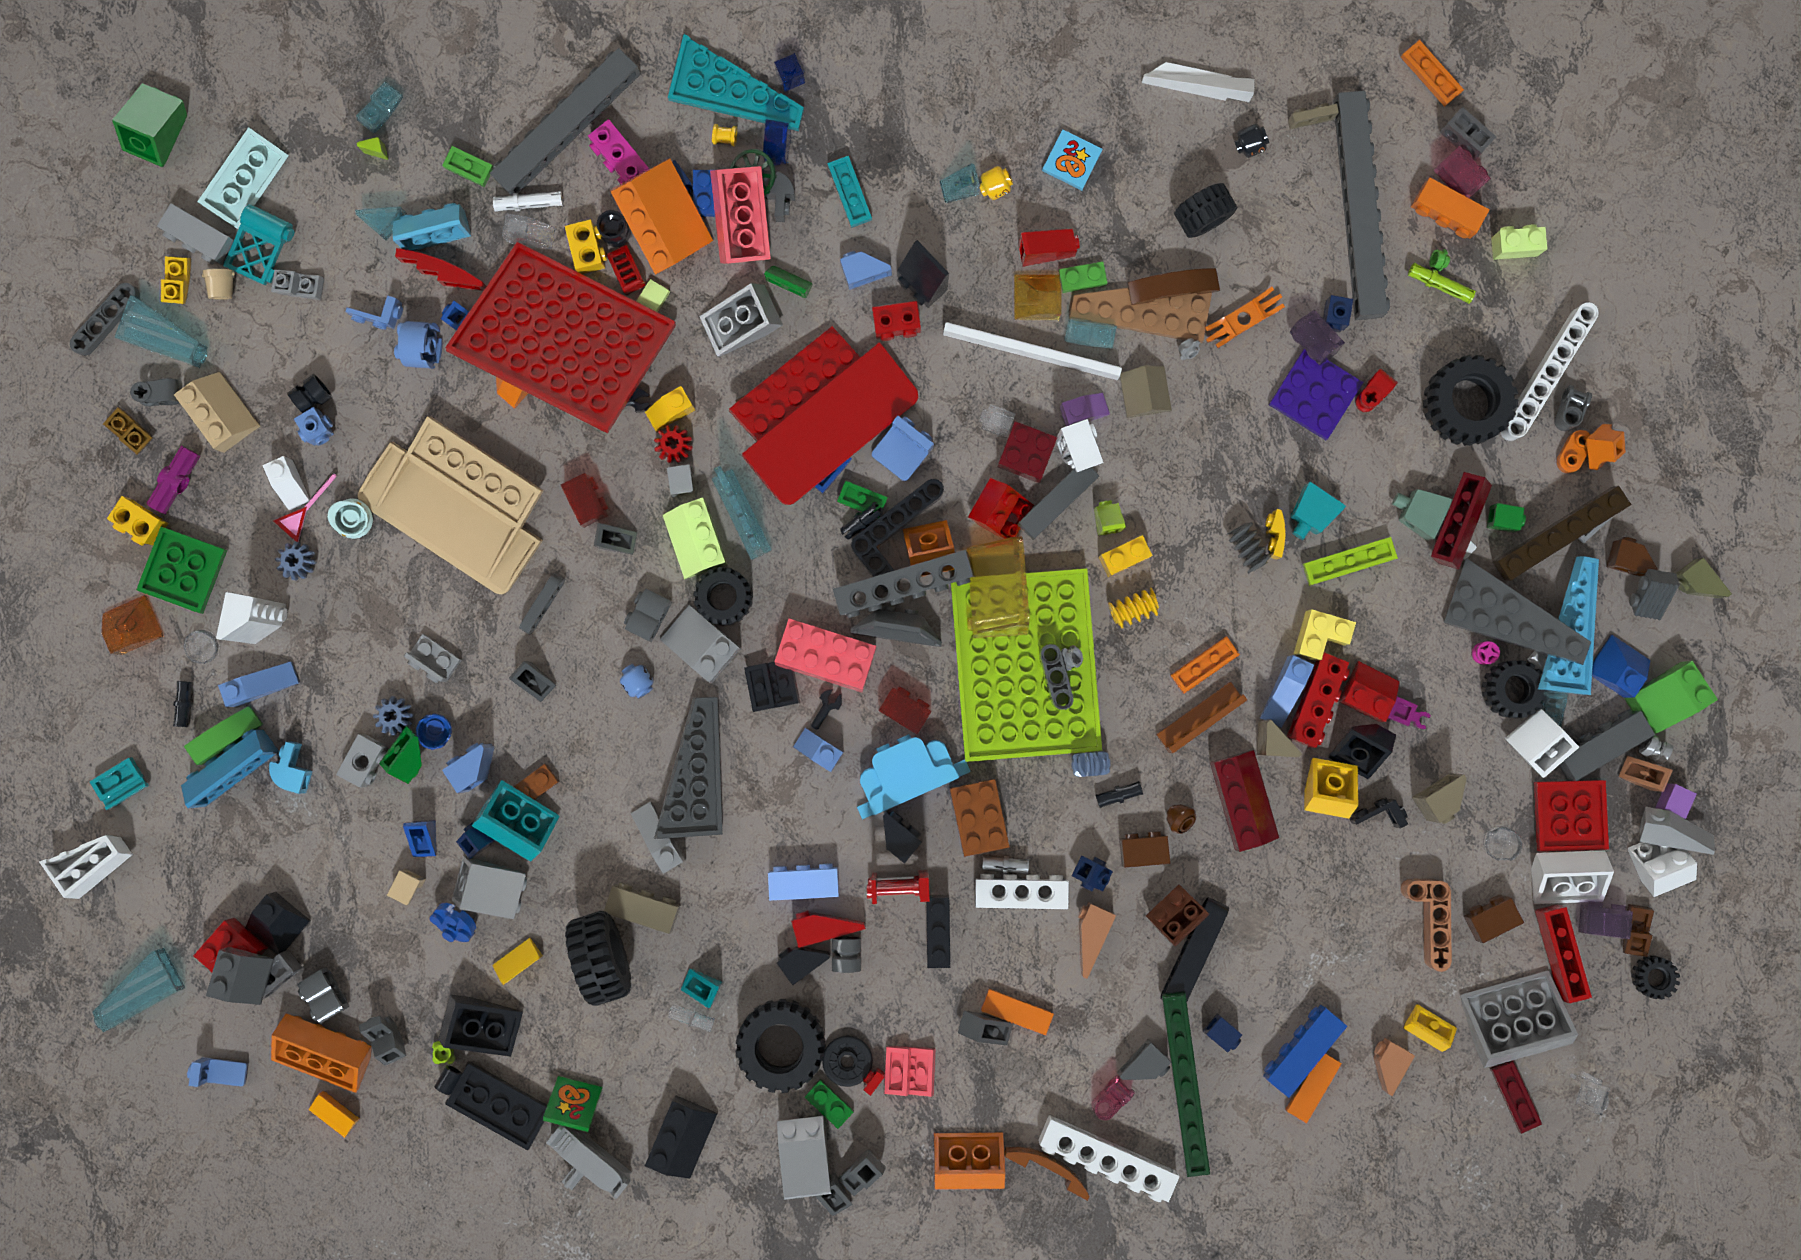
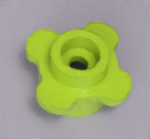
M440 1041L433 1043L432 1060L435 1064L445 1062L452 1064L455 1061L454 1049L443 1048Z

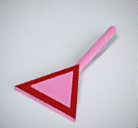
M336 474L331 475L304 508L273 520V522L292 539L299 542L306 512L336 478Z

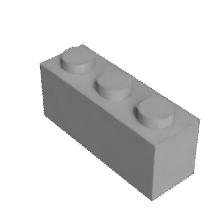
M171 203L157 225L158 228L164 231L162 234L164 237L174 243L178 239L183 242L182 247L193 254L197 250L202 253L201 258L212 265L215 261L222 266L224 265L234 241Z

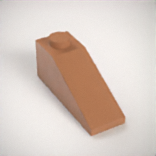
M1088 902L1087 906H1082L1078 918H1080L1081 975L1086 979L1090 975L1116 917L1114 913Z

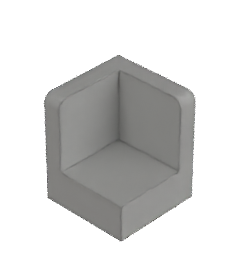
M690 465L667 468L670 495L672 497H678V494L693 492V471Z

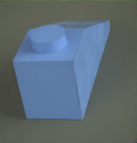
M1294 655L1287 657L1260 719H1271L1276 726L1282 728L1303 691L1314 664Z
M288 662L238 677L220 684L218 687L225 707H238L300 682L293 663Z

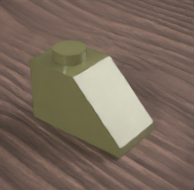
M1704 558L1691 561L1676 573L1680 584L1679 590L1686 594L1711 598H1724L1732 595Z

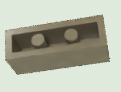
M623 882L612 886L604 912L668 934L673 931L681 906L676 904L675 899L663 896V899L654 897V892L641 889V892L632 890V885Z

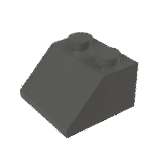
M233 947L220 949L206 996L225 1002L260 1005L274 959Z

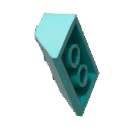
M501 780L481 808L472 826L531 862L542 852L560 816Z

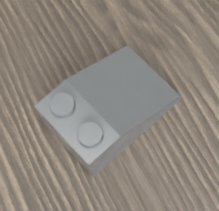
M750 283L699 316L717 357L763 338L783 326L765 285Z
M690 605L660 639L709 683L715 681L741 650L737 644Z
M816 1116L777 1121L784 1200L831 1194L824 1117Z

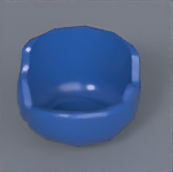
M436 713L425 715L416 727L419 743L431 750L444 747L452 734L450 722L443 715Z

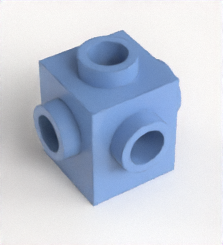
M314 407L294 418L300 429L297 432L304 442L319 446L328 442L329 437L334 435L331 429L333 426L331 420L327 415H323L320 410Z

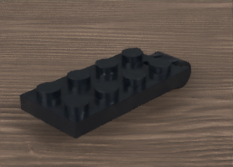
M470 1061L467 1062L463 1073L453 1066L446 1065L434 1086L437 1091L450 1095L445 1105L527 1151L531 1148L545 1122L543 1121V1116L547 1104ZM466 1086L470 1087V1091L466 1090Z

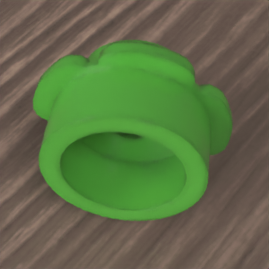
M1446 249L1442 251L1435 250L1432 253L1429 261L1430 267L1441 271L1449 265L1450 256L1447 255Z

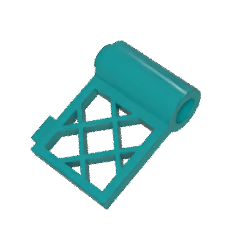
M248 204L241 213V225L223 266L266 285L267 282L272 283L275 263L283 245L287 241L292 240L294 229L290 222L252 204ZM245 232L252 235L255 244L244 247L242 239ZM267 243L275 245L272 254L265 257L261 246ZM257 248L260 259L250 262L246 251ZM242 253L246 264L240 267L232 265L235 256ZM260 263L263 264L265 269L261 278L255 276L252 266Z

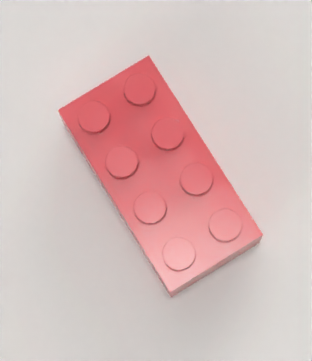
M788 619L775 659V665L863 692L876 646Z

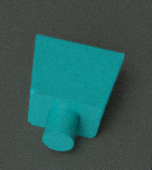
M1308 482L1304 485L1290 516L1298 523L1292 534L1304 540L1309 531L1316 535L1321 533L1345 509L1346 505L1312 482Z

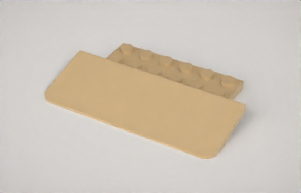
M427 416L408 451L394 442L389 443L358 492V500L365 503L371 512L496 594L507 593L512 588L543 541L525 529L523 525L544 490L431 416Z

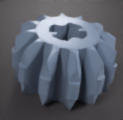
M296 541L293 545L286 543L285 550H278L282 556L281 558H275L276 562L281 563L276 569L283 571L282 575L285 578L291 577V580L295 581L299 577L305 579L307 578L306 572H314L310 565H314L317 562L310 558L315 553L308 551L309 546L306 544L301 546L300 542ZM298 558V563L293 564V559Z
M391 696L389 701L387 699L381 700L383 706H375V709L379 711V714H373V718H379L375 726H383L382 733L389 731L391 735H396L397 731L402 733L405 729L404 725H412L407 720L414 717L413 713H407L412 706L409 704L404 705L405 699L400 698L397 701L396 696ZM391 712H396L394 714L397 715L396 720H391L393 718L390 716Z
M1105 751L1074 754L1071 765L1075 776L1085 777L1107 775L1110 772L1111 762L1109 754Z

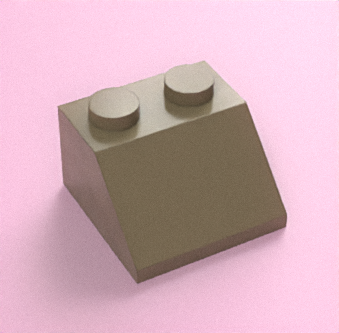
M1450 773L1412 797L1426 821L1442 822L1445 824L1455 818L1454 814L1460 811L1467 778L1464 774Z

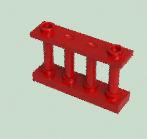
M918 870L919 876H914L912 879L878 880L877 872H874L872 878H868L867 899H872V904H877L878 896L915 894V896H920V902H930L928 870Z

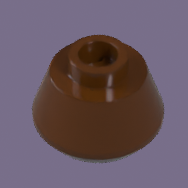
M1183 804L1171 806L1167 811L1166 818L1171 831L1175 834L1187 832L1196 821V811Z

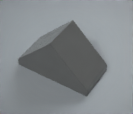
M598 523L594 546L598 549L633 555L637 532Z
M524 661L509 677L511 681L540 702L556 686L552 680L529 661Z
M836 1173L830 1175L831 1194L815 1196L832 1216L853 1205L844 1187L838 1180Z

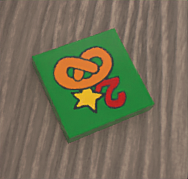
M558 1076L545 1110L543 1121L589 1132L603 1087Z

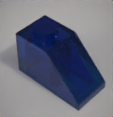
M766 119L763 152L772 158L774 165L787 164L792 139L789 123Z

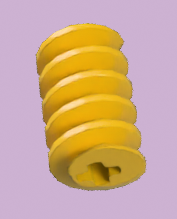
M1150 588V595L1146 590H1142L1141 598L1137 593H1134L1133 601L1126 596L1124 597V604L1119 599L1115 601V607L1112 603H1108L1114 623L1118 624L1121 628H1124L1125 620L1130 626L1133 625L1132 618L1134 617L1138 622H1141L1142 614L1147 619H1150V611L1155 616H1158L1159 605L1152 588Z

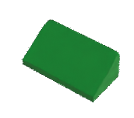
M771 266L764 273L766 281L802 298H807L813 285L811 282L776 266Z

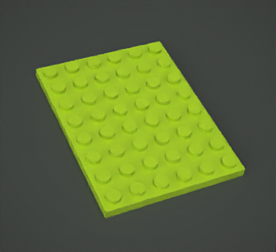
M1087 568L970 578V583L957 586V582L951 583L965 762L1102 751ZM1045 645H1056L1060 651L1063 648L1069 649L1070 646L1074 645L1083 654V662L1079 667H1072V670L1069 671L1066 670L1074 700L1072 706L1066 710L1054 707L1050 699L1039 659L1040 649ZM1048 648L1044 652V657L1047 661H1053L1056 657V652L1052 648ZM1055 670L1051 673L1050 679L1053 683L1057 684L1062 680L1061 672ZM1059 693L1056 697L1057 704L1060 706L1065 705L1068 702V696L1065 693Z

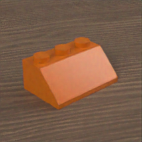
M1003 1132L934 1133L935 1189H1005Z

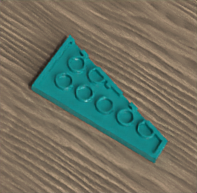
M683 35L668 94L669 101L799 131L804 113L803 106L782 93L779 94L767 84L753 78L743 69L725 58L717 56L702 44L700 45L691 40L689 36Z

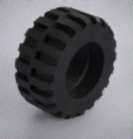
M1466 355L1460 359L1456 358L1439 369L1429 380L1430 385L1424 391L1427 399L1423 400V408H1428L1425 417L1426 420L1431 419L1433 425L1430 426L1433 431L1439 430L1441 432L1439 436L1444 440L1450 438L1451 443L1456 445L1463 443L1464 446L1483 443L1504 431L1509 426V421L1514 419L1516 413L1513 409L1518 407L1519 401L1514 399V395L1518 394V389L1512 386L1511 382L1514 381L1512 375H1506L1505 371L1507 368L1503 365H1495L1496 360L1492 358L1484 360L1483 355H1475L1474 357ZM1460 381L1473 382L1485 392L1488 400V409L1485 417L1481 420L1473 421L1466 419L1456 410L1452 394L1455 385Z
M598 911L571 920L565 928V942L571 970L584 1000L589 1005L598 1006L626 997L631 991L630 967L619 930L608 912Z
M779 999V1001L775 1002L771 1000L762 1006L756 1007L744 1020L736 1038L735 1044H737L735 1053L736 1058L739 1059L738 1065L740 1070L745 1071V1077L749 1081L753 1080L756 1083V1087L760 1089L762 1087L768 1088V1092L775 1093L776 1090L788 1093L790 1089L794 1088L797 1090L801 1088L805 1082L808 1083L813 1078V1075L818 1072L825 1050L823 1027H820L817 1016H813L808 1007H802L799 1005V1002L794 1000L793 1002H787L786 999ZM772 1025H787L796 1030L801 1037L802 1053L798 1060L789 1066L772 1065L760 1053V1037Z

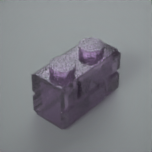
M1315 310L1299 319L1289 332L1294 341L1299 343L1307 351L1308 356L1319 365L1336 355L1345 344Z

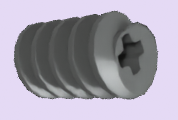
M1252 522L1245 523L1226 534H1233L1229 539L1230 543L1237 542L1233 549L1242 550L1238 558H1247L1243 566L1251 565L1247 572L1248 574L1269 563L1267 561L1271 557V554L1263 555V552L1267 549L1266 546L1258 547L1262 539L1253 538L1257 534V530L1249 531L1253 525Z

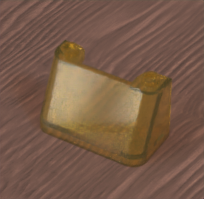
M1010 537L967 547L966 550L968 551L975 575L970 578L971 582L969 583L971 617H967V629L972 631V637L1028 635L1029 605L1023 537Z

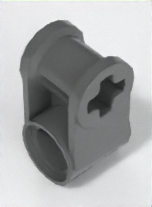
M164 378L155 381L137 382L130 390L131 397L147 407L179 404V401L174 396L179 391L178 380Z
M1572 385L1567 386L1555 417V426L1561 431H1569L1581 424L1592 399V393L1581 392L1574 389ZM1566 415L1571 417L1572 424L1566 420Z

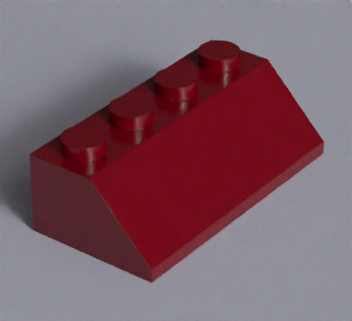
M1254 750L1211 761L1210 766L1234 849L1241 852L1263 846L1278 839V831Z

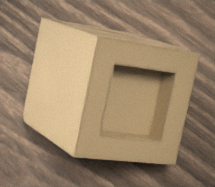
M407 869L399 870L387 896L408 905L416 890L423 886L426 879Z

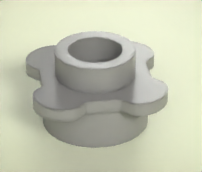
M1193 338L1184 341L1178 348L1182 355L1180 359L1194 358L1199 353L1200 341H1194Z
M1074 645L1070 646L1069 649H1062L1061 653L1066 670H1072V667L1077 668L1082 664L1083 654L1080 649Z

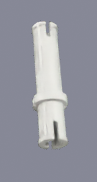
M561 191L526 195L513 193L511 196L493 197V206L495 212L503 210H515L518 212L526 208L563 206V197Z

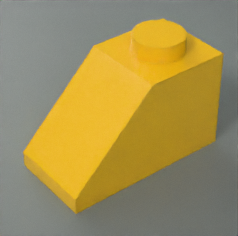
M682 386L662 396L645 414L655 431L658 432L667 425L695 411V408Z

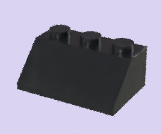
M675 1095L645 1167L666 1176L690 1179L718 1113Z

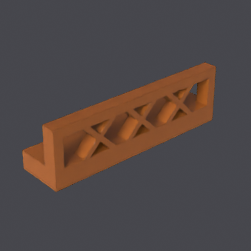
M1228 682L1161 730L1156 736L1168 753L1173 754L1246 702L1247 698L1244 694L1240 695L1234 685Z

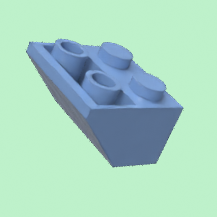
M475 743L466 749L467 754L461 757L456 756L446 763L447 767L442 771L456 793L469 792L488 779L494 751L492 744Z

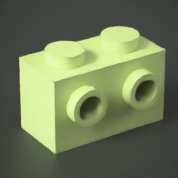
M1535 224L1526 225L1523 229H1514V226L1503 227L1491 237L1493 260L1536 257L1547 250L1546 228L1537 227Z

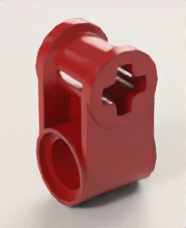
M1380 368L1355 400L1356 407L1361 412H1370L1394 389L1398 382ZM1367 397L1371 399L1369 403L1366 402Z

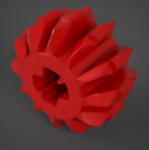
M667 425V433L664 434L663 431H658L662 438L654 439L655 443L660 444L654 449L656 452H661L659 455L661 460L667 457V462L671 464L675 457L677 463H681V455L686 459L689 457L685 450L691 451L693 449L691 445L687 444L692 441L691 436L685 437L688 433L686 429L680 431V427L675 425L672 431L670 426ZM671 440H675L677 443H679L676 444L677 448L672 449L670 446H668V444L671 445Z

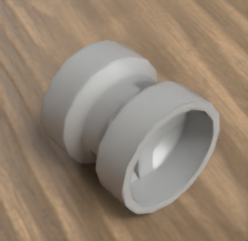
M1656 735L1642 742L1639 747V753L1652 757L1653 761L1659 765L1665 763L1673 751V745L1668 742H1661Z

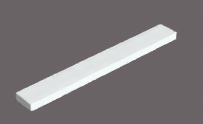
M949 322L944 327V336L1118 380L1122 368L1119 366Z

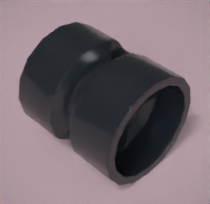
M607 210L598 217L597 229L605 243L612 247H621L629 241L631 235L630 228L620 212Z
M315 374L306 378L303 381V386L297 385L287 393L293 404L302 413L313 407L317 409V404L322 405L332 398L328 388Z

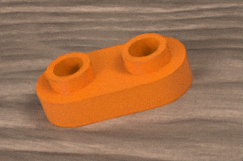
M1578 430L1569 435L1557 457L1556 463L1560 471L1572 473L1581 467L1588 454L1585 444L1587 438L1591 435L1589 432ZM1580 437L1584 439L1583 445L1579 443ZM1569 457L1573 458V465L1568 462Z

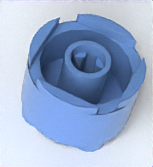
M413 321L399 323L397 326L398 345L394 348L395 358L400 359L405 367L434 369V363H439L442 354V338L437 337V332H440L436 323Z

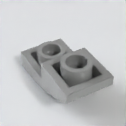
M275 270L271 292L321 300L324 278L317 275L299 274L295 271Z

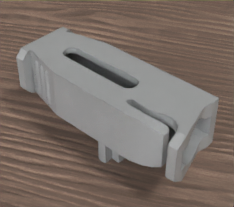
M560 1125L546 1142L573 1166L562 1180L567 1189L573 1190L582 1177L585 1176L596 1186L610 1192L617 1199L631 1181L630 1174L632 1172L578 1129Z

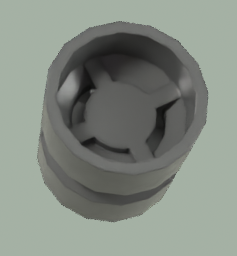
M849 936L832 938V952L835 953V956L832 957V971L839 973L860 972L861 957L858 956V953L861 952V938Z

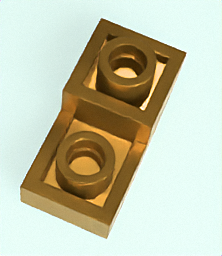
M120 407L103 423L105 427L119 437V440L137 455L153 439L139 423Z

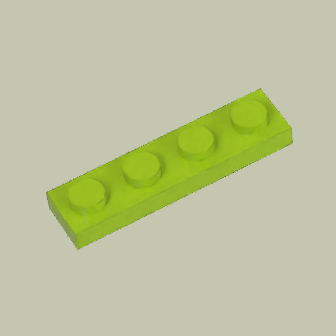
M1388 537L1302 565L1310 586L1395 560L1398 557L1392 538Z

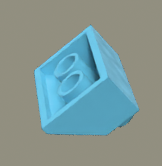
M455 203L447 204L444 208L438 210L427 209L422 211V214L415 216L404 215L400 217V220L393 221V241L402 249L410 251L471 236L465 210L460 204L457 205Z

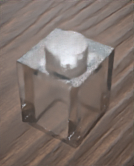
M990 404L989 409H983L979 420L983 423L981 429L1007 438L1016 414Z

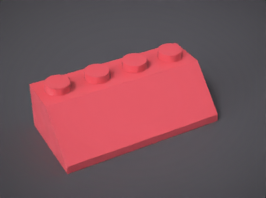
M761 166L710 171L720 263L729 264L771 259Z

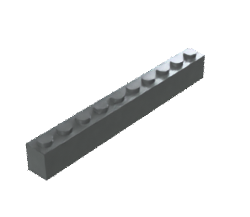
M1366 91L1342 92L1337 94L1333 100V105L1337 104L1339 112L1335 117L1354 318L1355 320L1378 319L1388 313L1390 300L1386 297L1385 292L1388 286V279L1383 272V267L1385 266V254L1381 252L1383 232L1379 231L1381 211L1377 209L1376 201L1379 197V190L1375 186L1374 181L1377 169L1372 161V156L1374 155V143L1370 141L1372 122L1368 120L1370 101L1369 98H1366Z

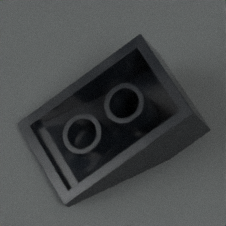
M916 240L897 270V281L905 290L909 288L914 293L913 298L919 305L922 306L924 304L929 308L948 290L949 272Z
M450 994L438 1039L443 1048L511 1057L523 1012L473 997Z

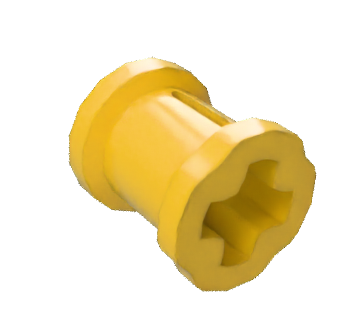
M714 124L712 143L714 145L726 143L735 147L738 135L737 126L728 128Z

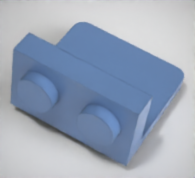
M897 416L892 422L891 429L872 451V457L902 481H907L933 449L934 443L931 442L933 438L925 431L918 432L913 428L915 424L904 416L902 419Z

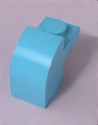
M285 742V745L279 751L280 761H270V776L273 782L284 790L298 794L306 793L313 771L296 766L302 744Z

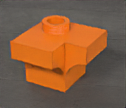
M1602 424L1587 438L1585 447L1588 450L1589 469L1599 470L1607 461L1616 462L1626 452L1624 431H1615L1612 429V425Z

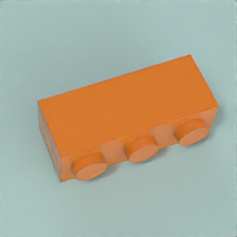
M1430 177L1422 185L1411 205V208L1415 209L1416 213L1420 216H1428L1435 220L1437 225L1444 228L1448 227L1454 230L1459 237L1469 239L1478 232L1490 210Z

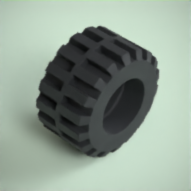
M1217 183L1202 189L1186 199L1178 206L1174 215L1186 236L1194 238L1207 233L1225 222L1235 213L1238 207L1225 184Z
M717 567V569H711L706 575L703 574L700 577L701 580L696 583V591L693 593L695 597L694 604L699 614L707 621L725 626L733 625L737 621L740 622L745 615L747 616L749 608L752 607L753 592L748 581L739 572L731 568ZM722 583L731 585L737 593L734 605L727 610L715 608L710 600L712 590Z
M1523 660L1498 663V666H1493L1490 669L1491 673H1486L1484 678L1487 681L1482 682V687H1485V692H1482V696L1488 699L1484 702L1487 706H1492L1490 709L1492 712L1499 713V716L1524 718L1527 715L1535 714V710H1539L1543 706L1541 701H1546L1547 696H1544V692H1548V690L1538 689L1541 680L1540 674L1543 672L1540 669H1534V664L1526 663ZM1511 676L1519 678L1524 686L1523 696L1517 703L1512 702L1505 692L1506 682Z

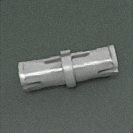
M983 855L982 870L1002 871L1003 874H1007V872L1028 874L1029 859H1013L1005 855L1004 858Z

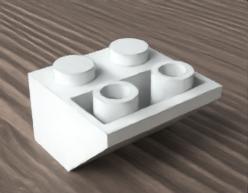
M1542 709L1537 710L1535 714L1531 715L1505 738L1543 778L1579 748L1569 735Z
M1642 842L1628 847V852L1639 878L1653 897L1696 880L1697 862L1687 850Z

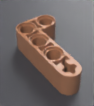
M1407 879L1401 885L1402 895L1412 901L1424 902V961L1428 967L1436 971H1446L1450 968L1452 962L1451 889L1446 882L1436 879ZM1416 884L1418 886V893L1412 896L1410 888ZM1439 884L1441 893L1435 896L1433 888ZM1440 908L1441 916L1435 919L1433 912L1435 909ZM1440 931L1442 937L1440 941L1435 942L1433 939L1434 934ZM1441 957V961H1437V963H1434L1435 959Z

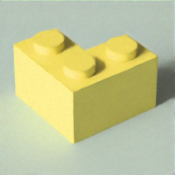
M1313 609L1306 611L1293 655L1314 661L1322 660L1327 641L1343 646L1350 644L1356 622Z

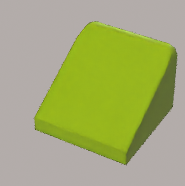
M379 137L357 143V146L363 153L388 160L385 144Z

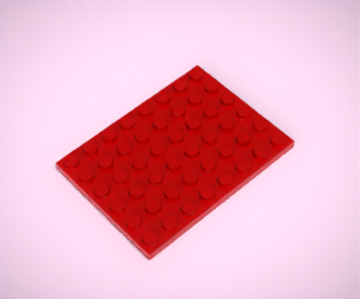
M517 242L445 348L452 355L608 434L674 330L676 321Z

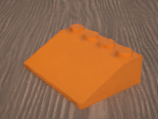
M670 158L610 189L613 198L655 275L713 241Z

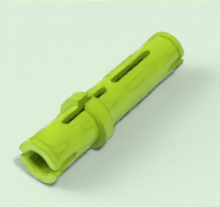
M1415 262L1411 265L1407 276L1425 283V286L1437 288L1467 304L1471 303L1476 294L1475 290L1438 274L1437 270L1427 269Z

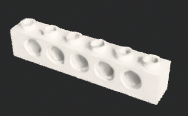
M1051 1115L1048 1116L1038 1140L1044 1152L1054 1155L1056 1152L1064 1156L1063 1159L1074 1165L1076 1162L1085 1165L1084 1168L1094 1174H1097L1099 1171L1114 1183L1124 1182L1128 1184L1127 1188L1137 1193H1140V1190L1149 1194V1198L1157 1202L1162 1200L1169 1202L1180 1177L1174 1169ZM1062 1137H1069L1071 1139L1068 1146L1059 1145ZM1090 1146L1092 1152L1089 1155L1083 1156L1080 1154L1083 1147ZM1105 1156L1113 1157L1111 1164H1102V1159ZM1127 1165L1135 1167L1131 1174H1124L1123 1169ZM1150 1174L1155 1175L1156 1179L1153 1183L1147 1184L1144 1182L1146 1176Z

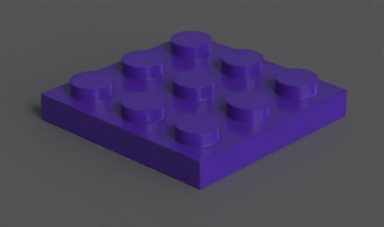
M1305 347L1270 401L1269 406L1326 441L1364 382Z

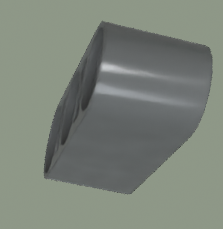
M1045 645L1040 649L1039 659L1050 699L1054 707L1066 710L1072 706L1074 700L1062 653L1056 645ZM1048 648H1052L1056 652V657L1053 661H1047L1044 657V652ZM1055 670L1062 674V680L1057 684L1053 683L1050 679L1051 673ZM1059 693H1065L1068 696V702L1063 706L1056 702V697Z

